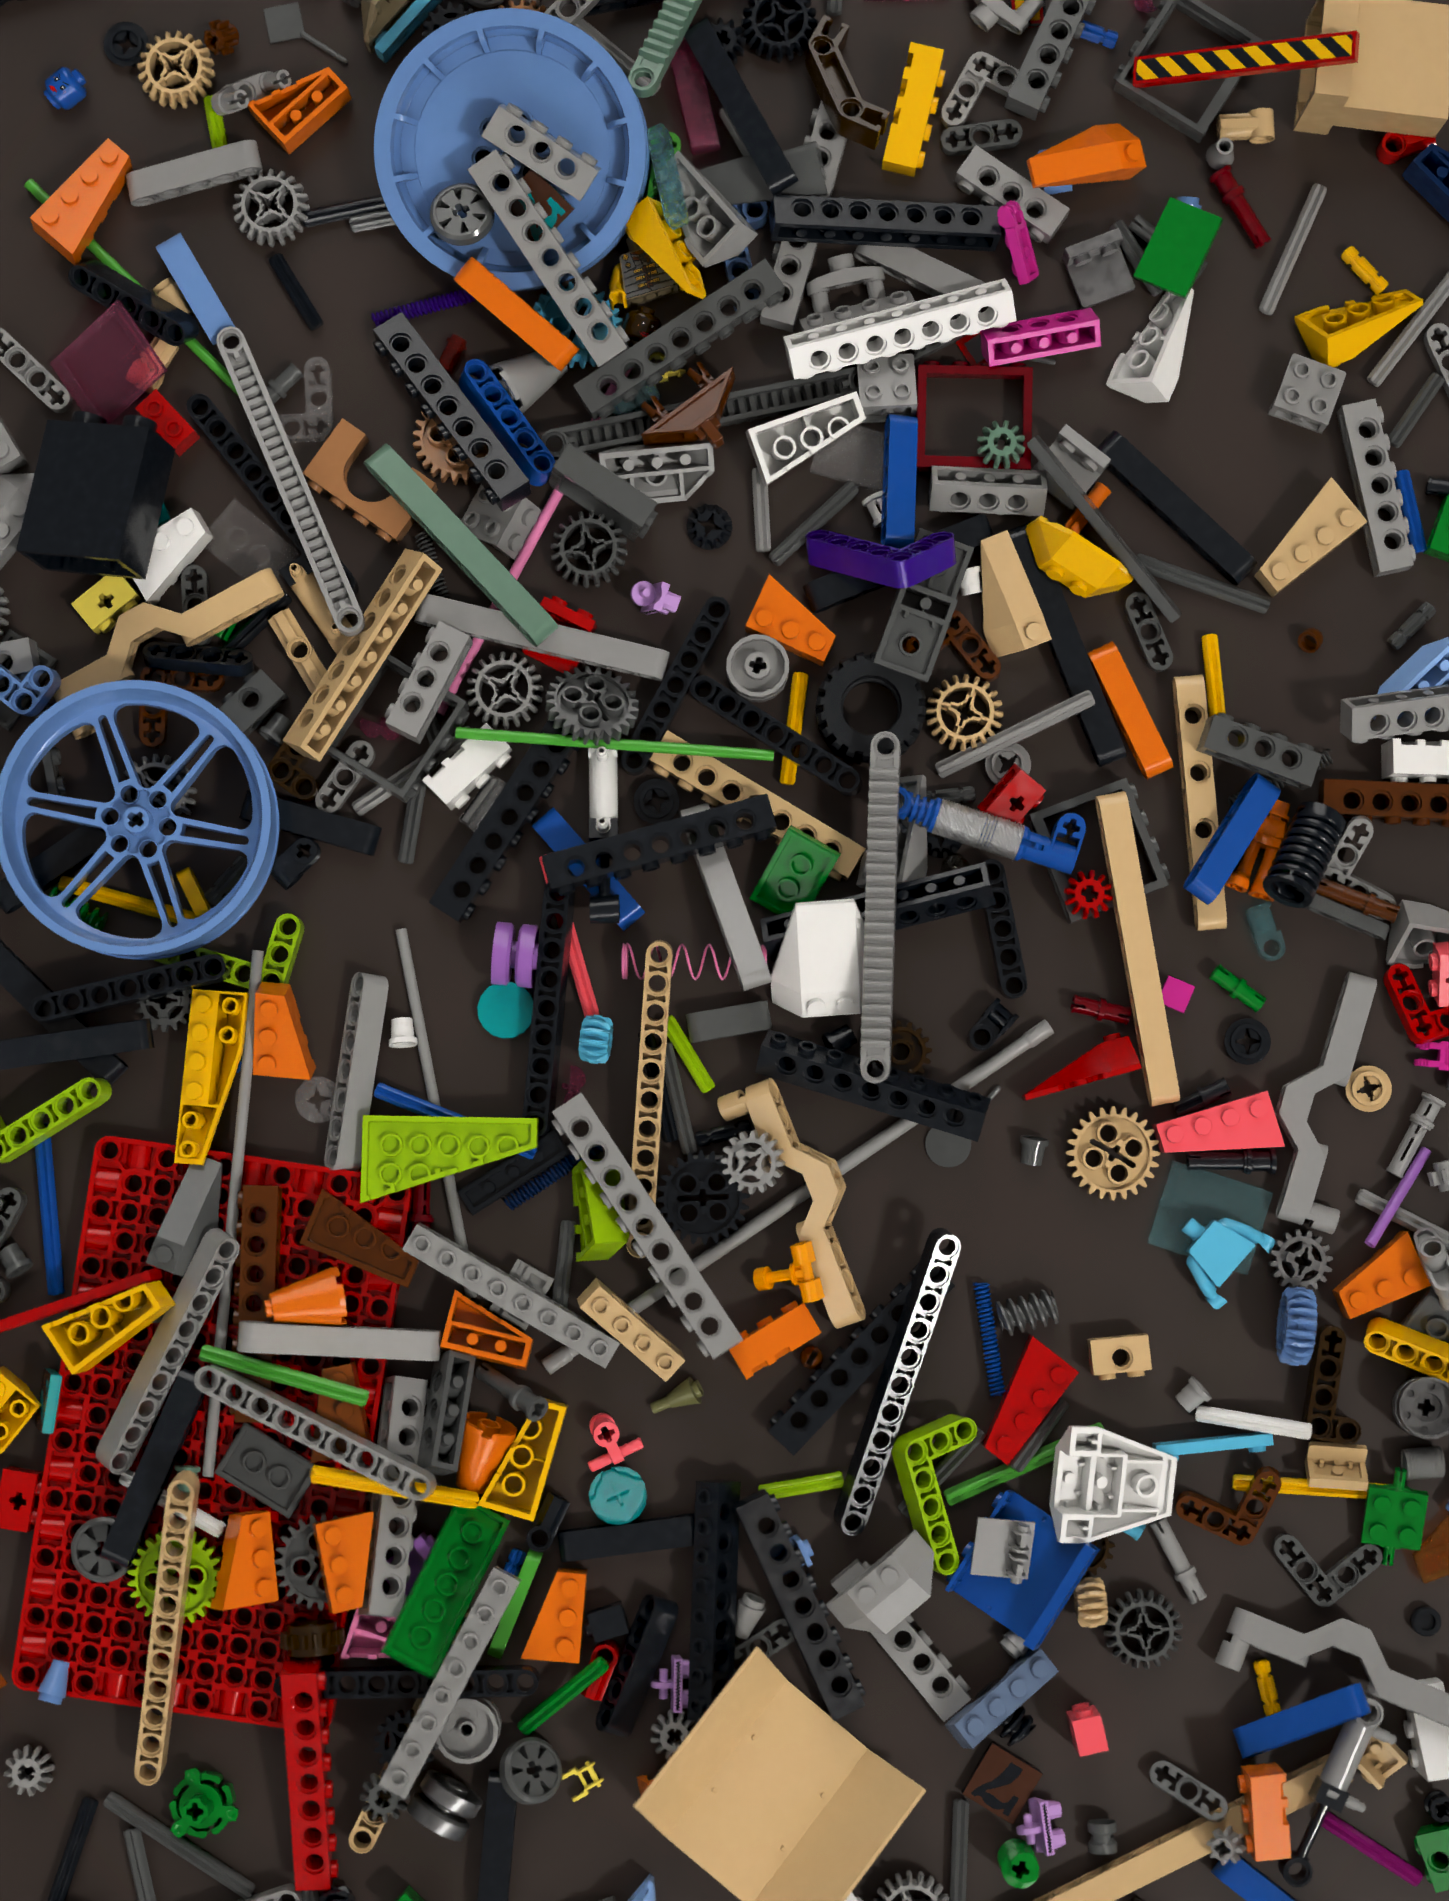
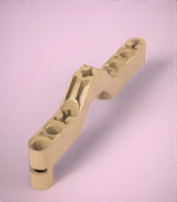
M272 568L263 569L182 614L145 602L118 616L107 655L61 679V685L53 695L56 702L87 687L106 682L132 680L135 677L132 666L139 644L164 630L181 635L187 647L194 646L281 599L285 594ZM84 725L72 731V734L76 740L93 734L96 730L94 726Z
M772 1078L747 1086L745 1093L742 1090H736L719 1097L717 1100L718 1109L725 1121H731L750 1114L754 1127L758 1132V1137L767 1132V1140L769 1142L777 1139L778 1142L774 1146L775 1149H783L784 1151L778 1156L779 1159L786 1161L785 1166L801 1173L804 1177L813 1202L806 1219L796 1224V1233L799 1242L809 1240L812 1242L816 1261L812 1262L811 1265L814 1277H820L824 1293L822 1300L833 1326L839 1329L865 1320L864 1304L832 1225L846 1190V1184L837 1161L799 1142L779 1088ZM768 1155V1161L771 1164V1158Z

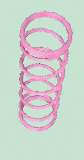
M623 943L622 979H628L629 947L635 973L642 980L645 970L643 976L640 977L632 947L629 943ZM683 943L679 945L672 967L671 977L673 976L679 952L682 946L685 952L691 977L694 980H697L701 974L705 956L709 946L712 951L716 971L719 978L723 981L727 977L731 964V958L729 957L726 972L724 974V977L722 978L719 971L715 951L710 943L707 944V946L705 947L700 968L696 978L693 975L688 952L685 945ZM762 944L761 949L767 963V949ZM656 946L659 961H662L659 947Z

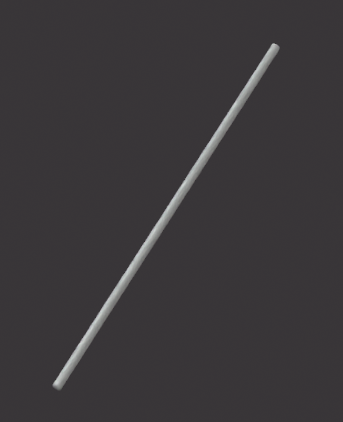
M252 950L248 989L249 1000L225 1233L235 1240L237 1238V1221L239 1217L238 1192L241 1191L253 1071L255 993L261 983L264 951ZM234 1264L219 1292L214 1347L225 1350ZM212 1372L211 1385L214 1386L216 1384V1376ZM210 1396L202 1476L214 1477L221 1405L220 1401Z

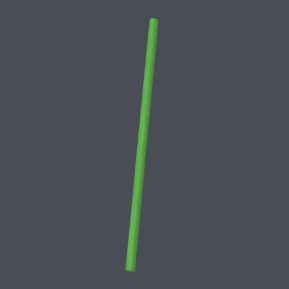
M32 178L25 183L24 187L41 204L50 197ZM94 239L89 247H86L104 265L140 285ZM196 339L184 343L238 396L228 370Z
M456 727L455 738L597 749L600 746H604L610 750L763 761L774 760V750L633 739H620V741H617L614 738H611L608 745L601 739L598 746H596L593 740L590 739L586 745L583 744V738L580 737L572 741V735L562 736V734Z

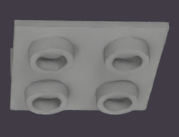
M978 1517L970 1575L1010 1578V1582L1014 1584H1021L1022 1579H1028L1036 1522Z

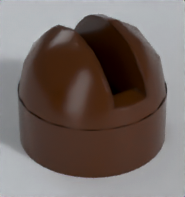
M1316 628L1306 629L1298 637L1299 647L1307 653L1317 651L1323 643V635Z
M816 1346L805 1347L800 1354L802 1365L811 1370L818 1368L823 1362L822 1351ZM815 1351L818 1354L810 1366L806 1362L811 1353Z

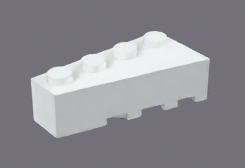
M857 391L746 431V436L764 487L866 419Z

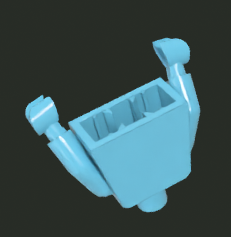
M1192 1217L1181 1229L1182 1232L1193 1240L1186 1249L1189 1254L1186 1264L1198 1287L1206 1296V1301L1214 1309H1220L1228 1302L1216 1293L1215 1286L1220 1287L1256 1246L1255 1244L1259 1243L1268 1253L1271 1252L1275 1245V1239L1269 1235L1227 1217L1220 1219L1218 1222L1211 1220L1206 1227H1203Z

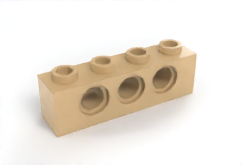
M597 1277L577 1298L579 1307L665 1382L686 1361L681 1350Z

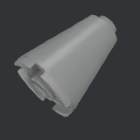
M537 351L489 366L522 414L568 371L566 365L561 372Z

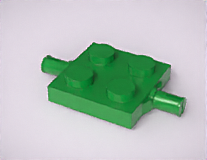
M1400 1467L1395 1468L1393 1484H1368L1360 1537L1361 1543L1383 1547L1381 1564L1386 1566L1387 1560L1388 1565L1393 1566L1395 1549L1403 1548L1420 1551L1429 1497L1427 1491L1413 1490L1405 1486L1408 1470L1405 1468L1400 1470Z

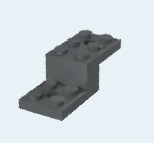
M919 528L914 542L933 534V532ZM955 541L956 564L914 586L897 588L890 607L891 613L873 663L928 683L958 602L956 597L974 547ZM906 637H914L918 641V649L915 653L910 654L904 651L902 642Z

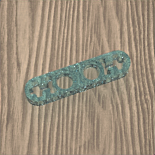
M659 123L647 129L648 146L663 214L669 227L672 230H676L687 225L689 218L672 140L667 128L662 123Z

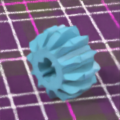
M594 1014V1016L586 1015L583 1019L578 1047L579 1057L582 1061L598 1064L606 1063L609 1060L614 1031L613 1022L610 1018Z

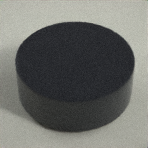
M1420 1606L1412 1612L1410 1624L1419 1635L1430 1637L1440 1630L1441 1617L1435 1609L1429 1606Z

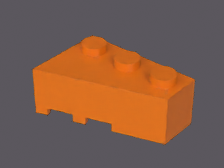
M327 67L297 80L296 84L287 88L274 90L271 92V95L262 99L249 101L248 109L261 126L290 155L345 106L352 97L348 87Z
M261 981L255 993L253 1075L311 1080L316 1065L311 1057L308 1047L309 1042L300 1022L301 1017L291 984Z
M1400 1230L1392 1240L1375 1252L1367 1262L1358 1267L1332 1292L1343 1318L1352 1319L1427 1288L1431 1284L1424 1272L1408 1231Z
M455 1290L440 1345L441 1349L444 1351L452 1350L475 1356L477 1359L527 1370L534 1343L533 1339Z
M794 1300L781 1308L783 1314L773 1319L769 1315L756 1323L758 1328L748 1334L746 1330L740 1332L744 1340L729 1351L746 1380L754 1376L753 1373L767 1365L770 1366L780 1357L794 1351L822 1333L805 1303L801 1302L798 1304Z

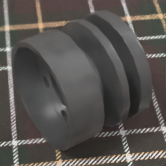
M1414 1377L1404 1381L1396 1390L1392 1400V1414L1397 1424L1406 1433L1423 1439H1438L1449 1434V1384L1436 1377ZM1426 1399V1404L1430 1405V1411H1425L1424 1415H1422V1410L1418 1409L1417 1406L1418 1403H1424Z

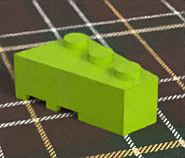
M592 1159V1161H595V1162H598V1161L602 1160V1159ZM581 1160L572 1169L573 1207H579L580 1225H574L575 1234H580L581 1252H576V1262L609 1260L628 1242L629 1231L627 1233L622 1231L615 1220L619 1217L618 1212L614 1206L610 1209L607 1208L599 1195L604 1192L598 1182L595 1184L590 1182L583 1171L587 1168L584 1160ZM616 1170L608 1172L605 1177L606 1184L609 1186L619 1184V1172ZM624 1198L621 1201L623 1209L625 1207Z

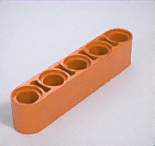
M472 256L453 278L464 290L561 372L580 350L570 339Z
M1111 641L1088 652V657L1104 697L1145 779L1148 780L1173 768V762L1115 643Z

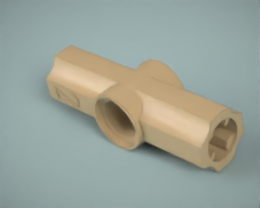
M290 608L281 610L273 615L268 622L284 647L287 656L293 662L312 694L327 670ZM300 645L307 646L308 652L304 657L296 658L294 656L296 647Z

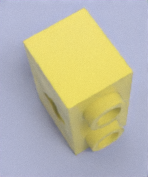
M104 576L72 602L71 605L88 626L99 635L101 632L107 633L116 626L118 616L139 605L138 602L142 598L126 578ZM106 599H110L113 605L109 609L104 602Z

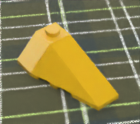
M647 196L635 206L626 224L627 228L625 231L628 237L633 242H636L685 292L701 299L705 298L707 295L701 273L693 265V261L696 258L686 247L682 227L678 225L675 217L677 216L675 209Z
M1403 289L1374 295L1369 302L1356 303L1355 300L1345 301V307L1330 309L1328 305L1320 306L1295 316V323L1311 357L1320 363L1337 367L1341 363L1356 357L1423 305V299L1409 290Z

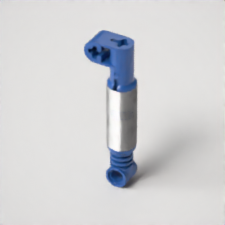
M900 786L899 797L902 799L903 804L899 808V819L905 820L908 817V822H912L914 819L917 825L919 822H922V826L926 828L927 832L940 835V837L951 838V840L959 841V843L962 842V844L965 843V845L967 844L980 850L983 849V851L986 850V852L995 853V855L998 854V856L1001 855V857L1003 856L1015 861L1024 859L1070 875L1074 869L1086 832L1084 819L1076 813L1065 814L1056 821L1049 838L1031 832L1029 827L1008 821V819L1005 820L1002 817H994V815L991 816V814L983 813V811L980 812V810L969 808V806L958 805V803L950 802V800L947 801V799L944 800V798L938 797L930 799L928 802L927 797L920 799L918 794H916V797H913L912 792ZM1068 823L1073 824L1072 829L1076 831L1068 837L1069 841L1076 843L1075 846L1056 840V837L1063 838L1067 834V829L1063 828V826H1066Z

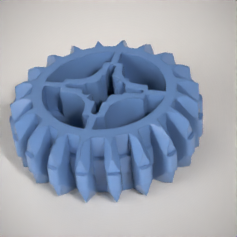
M1294 1286L1287 1287L1282 1293L1278 1308L1275 1338L1277 1356L1282 1363L1292 1366L1307 1365L1311 1359L1318 1324L1316 1296L1313 1290Z

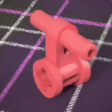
M598 1413L591 1418L589 1429L595 1442L601 1447H606L608 1451L588 1461L591 1472H595L611 1463L616 1465L624 1461V1457L644 1447L640 1438H636L618 1447L619 1429L613 1417L607 1413ZM606 1426L608 1431L602 1433L601 1428Z

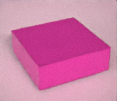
M1168 975L1162 987L1164 1006L1183 1014L1195 986Z

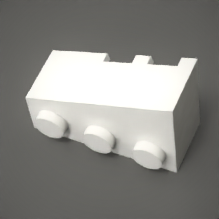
M190 508L157 528L146 579L133 578L146 602L156 606L166 590L179 579L178 576L189 564H192L214 538L201 514L196 510Z
M1437 1677L1417 1680L1445 1692L1443 1682ZM1406 1710L1408 1720H1404V1731L1406 1737L1411 1739L1412 1750H1408L1411 1768H1415L1428 1782L1449 1779V1727Z

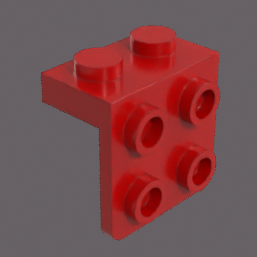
M552 596L551 599L543 597L540 605L558 625L595 633L597 624L596 621L592 620L594 616L591 613L580 608L576 612L568 608V603L559 597ZM522 649L524 655L562 674L566 670L573 675L574 667H577L579 664L576 661Z

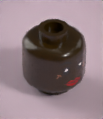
M639 306L638 310H630L626 313L622 328L630 338L626 342L629 347H632L661 327V321L654 316V310Z

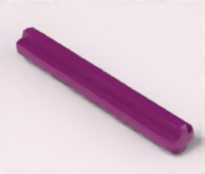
M1329 1811L1327 1812L1321 1825L1323 1828L1412 1886L1416 1887L1419 1885L1423 1878V1873L1334 1814Z

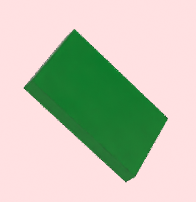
M1170 197L1133 275L1134 278L1187 299L1219 231L1223 218Z
M790 825L749 899L777 915L793 911L795 903L813 902L841 853Z

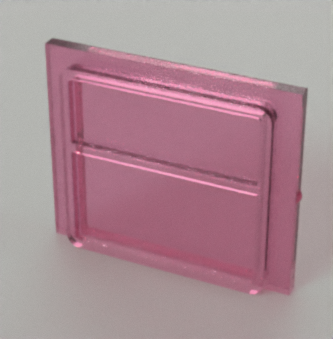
M120 300L115 301L50 363L80 409L105 418L107 424L113 422L168 371Z

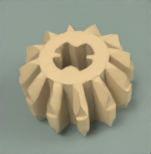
M1083 1577L1084 1579H1081L1073 1592L1078 1623L1081 1627L1089 1628L1105 1625L1108 1620L1105 1585L1100 1577Z

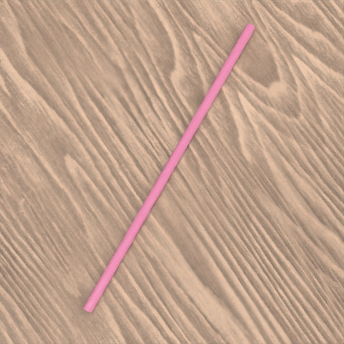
M632 368L627 370L625 373L626 377H628ZM610 384L605 395H612L617 387L614 384ZM553 489L509 570L516 580H518L563 497V494ZM492 602L489 608L499 610ZM472 638L473 644L448 690L451 693L456 694L484 642L483 639ZM442 702L437 713L444 715L449 706Z

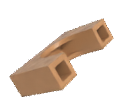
M342 418L304 470L303 475L308 480L307 484L317 494L323 491L331 497L329 502L343 511L346 507L354 513L352 518L365 527L368 523L377 529L375 534L387 543L393 540L399 544L415 520L392 495L381 501L367 502L358 499L349 491L347 484L349 469L369 440L365 433ZM412 467V470L436 493L438 490L436 483Z

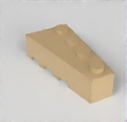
M1331 477L1254 577L1272 598L1361 529L1368 521Z

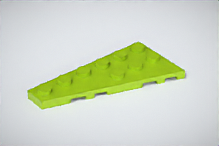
M363 1115L360 1203L538 1148V1118Z

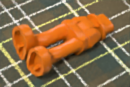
M1277 799L1243 854L1235 872H1232L1225 883L1227 887L1241 893L1247 892L1253 866L1259 850L1262 848L1265 849L1264 856L1248 895L1266 901H1274L1265 892L1263 881L1287 832V822L1290 820L1287 814L1291 806L1289 803Z

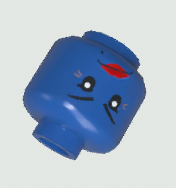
M60 67L45 80L46 90H44V94L56 109L70 110L86 97L87 91L84 84L87 81L78 69L75 68L71 71L67 67Z

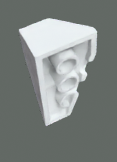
M1192 288L1187 299L1166 291L1148 316L1150 320L1142 333L1136 332L1132 338L1134 344L1126 354L1121 353L1116 359L1106 382L1109 388L1145 403L1169 402L1179 379L1194 295Z

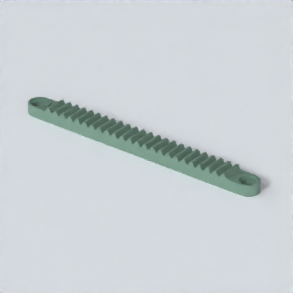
M666 0L663 2L662 10L658 11L657 20L654 19L653 28L649 29L648 37L644 39L643 47H640L638 57L628 76L629 83L637 97L647 98L657 91L702 0ZM643 76L651 79L647 86L641 87L635 83L638 78Z

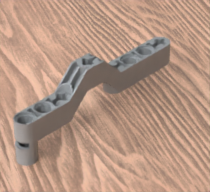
M1348 971L1344 978L1319 1066L1283 1085L1275 1109V1116L1294 1149L1277 1205L1276 1218L1302 1225L1306 1219L1309 1220V1228L1331 1235L1336 1230L1340 1210L1314 1202L1328 1154V1145L1318 1143L1307 1123L1315 1093L1332 1084L1346 1087L1355 1063L1376 991L1377 979Z
M1235 1607L1226 1630L1227 1633L1232 1634L1231 1641H1222L1215 1663L1240 1672L1249 1646H1253L1306 1668L1310 1655L1333 1647L1360 1659L1369 1679L1365 1691L1367 1694L1449 1727V1693L1389 1669L1371 1629L1341 1618L1303 1634L1247 1610Z

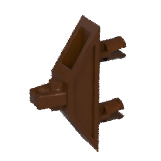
M697 362V368L701 375L691 367L688 369L687 375L692 378L701 390L670 413L661 405L656 396H651L655 409L644 401L641 408L655 423L641 434L644 446L690 442L698 439L702 441L705 438L715 450L722 446L724 441L723 436L718 431V428L721 427L719 421L735 381L734 368L731 367L714 379L703 364Z

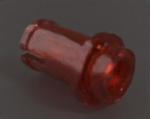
M452 334L450 338L447 337L446 341L448 343L439 359L441 365L450 373L453 372L462 351L467 350L465 347L467 341L455 334Z

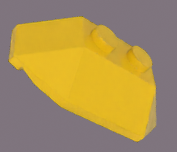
M1039 516L1029 523L1025 529L1037 567L1044 571L1049 578L1067 586L1075 595L1088 598L1118 591L1134 579L1120 561L1075 531L1058 523L1049 522L1043 516Z

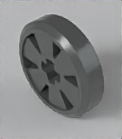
M458 183L444 188L433 199L430 207V220L435 233L440 239L451 245L466 246L480 241L489 233L494 223V209L480 188L473 184ZM463 210V212L467 216L465 218H461V216L458 215V212Z
M99 1516L84 1523L73 1537L71 1543L73 1564L80 1574L91 1581L100 1583L114 1581L126 1574L133 1566V1563H131L130 1567L126 1568L100 1557L97 1551L101 1547L100 1542L104 1541L105 1543L116 1517Z
M536 1737L523 1738L512 1743L504 1751L499 1766L500 1780L507 1794L515 1801L525 1805L542 1803L550 1799L560 1786L562 1780L560 1758L548 1742ZM534 1767L535 1774L528 1775L526 1769Z

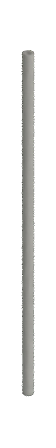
M407 928L395 930L415 1035L418 1039L417 1046L428 1102L441 1106ZM453 1174L443 1177L455 1243L468 1250ZM464 1286L467 1298L478 1297L477 1293Z

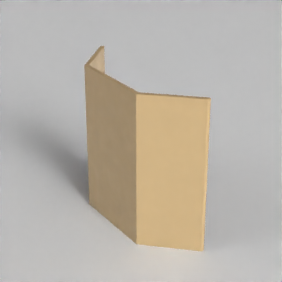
M756 1646L633 1807L664 1837L740 1901H845L927 1790L869 1750L839 1723L833 1721L826 1712L791 1684L761 1649Z

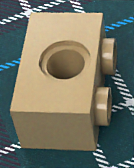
M1146 1333L1087 1339L1090 1373L1094 1376L1098 1375L1099 1380L1116 1379V1373L1127 1372L1128 1377L1145 1376V1370H1152L1149 1337ZM1118 1349H1124L1127 1354V1359L1122 1365H1115L1112 1360L1113 1353Z

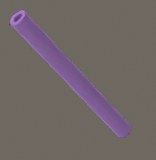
M1420 1148L1364 1241L1369 1247L1375 1248L1432 1152L1428 1148Z

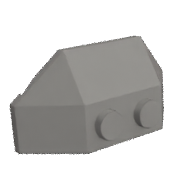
M708 441L646 446L644 444L625 445L598 453L601 465L656 501L657 504L687 501L708 476L710 477L715 471L713 446Z
M35 473L0 475V570L16 552Z
M914 1529L828 1601L826 1606L844 1628L887 1634L931 1597L934 1550Z

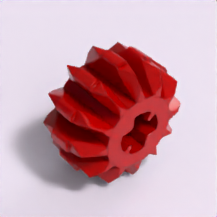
M1094 870L1089 871L1087 879L1084 873L1079 871L1077 873L1079 882L1074 878H1069L1067 881L1074 889L1065 888L1063 890L1064 894L1072 896L1064 904L1066 906L1073 903L1076 905L1071 911L1072 915L1077 914L1082 909L1081 917L1084 920L1088 918L1089 910L1094 919L1099 917L1098 908L1101 911L1107 912L1109 907L1103 901L1109 902L1113 900L1112 895L1104 894L1105 891L1112 888V885L1107 884L1102 887L1101 883L1105 880V876L1102 874L1097 880H1094ZM1087 887L1091 888L1090 892L1092 894H1095V898L1090 899V902H1086V897L1081 895V891L1084 892L1087 890Z

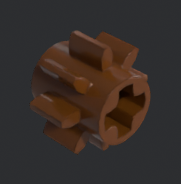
M217 19L209 22L210 29L204 30L206 47L214 52L215 56L219 54L226 56L234 53L233 46L239 44L237 28L229 23L228 19L224 21Z

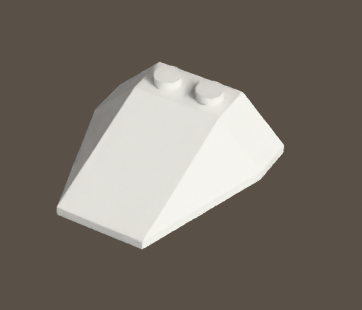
M854 899L795 903L770 975L772 981V1003L802 1018L862 1013L865 928L864 919Z
M1069 1426L1055 1446L1049 1501L1057 1541L1059 1543H1089L1171 1516L1177 1458L1098 1426Z

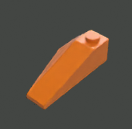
M1119 123L1095 125L1026 160L1033 188L1129 180L1147 167L1140 139Z

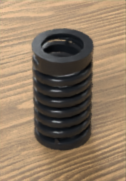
M1308 801L1299 804L1292 822L1288 826V831L1285 833L1280 848L1276 853V857L1272 861V865L1263 881V888L1271 898L1281 904L1294 908H1305L1311 905L1320 882L1324 877V873L1327 871L1328 864L1332 860V855L1336 851V846L1339 844L1346 828V821L1338 811L1319 802Z

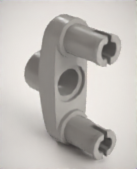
M974 0L977 6L970 13V17L978 27L986 32L995 23H998L1005 29L1021 35L1029 26V21L1044 6V1L1025 0L1017 10H1012L1002 0Z
M284 69L277 72L266 71L227 84L212 96V108L219 116L248 107L249 101H257L271 95V92L274 90L289 87L292 83L291 77L286 79L284 77L290 74Z
M852 253L841 254L827 259L830 273L820 276L805 285L807 296L811 297L814 313L831 311L827 293L833 289L863 283L867 286L869 298L879 299L886 297L883 284L885 280L883 267H855Z
M1421 1228L1413 1236L1420 1262L1434 1292L1439 1297L1441 1309L1449 1311V1256L1445 1242L1434 1229Z

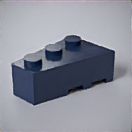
M1431 143L1409 164L1402 176L1449 222V152Z

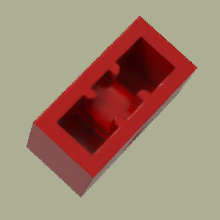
M157 389L135 407L142 417L157 423L156 433L176 449L175 453L179 457L200 439L196 431Z
M1014 763L977 807L983 813L986 812L991 814V816L994 815V817H1002L1005 820L1008 819V821L1023 824L1024 816L1031 808H1036L1042 802L1043 794L1046 790ZM1014 797L1018 799V801L1014 804L1010 802V799Z
M14 1466L3 1468L0 1482L1 1529L25 1533L34 1529L43 1471ZM22 1494L23 1499H26V1503L21 1506L20 1501L16 1500V1496Z

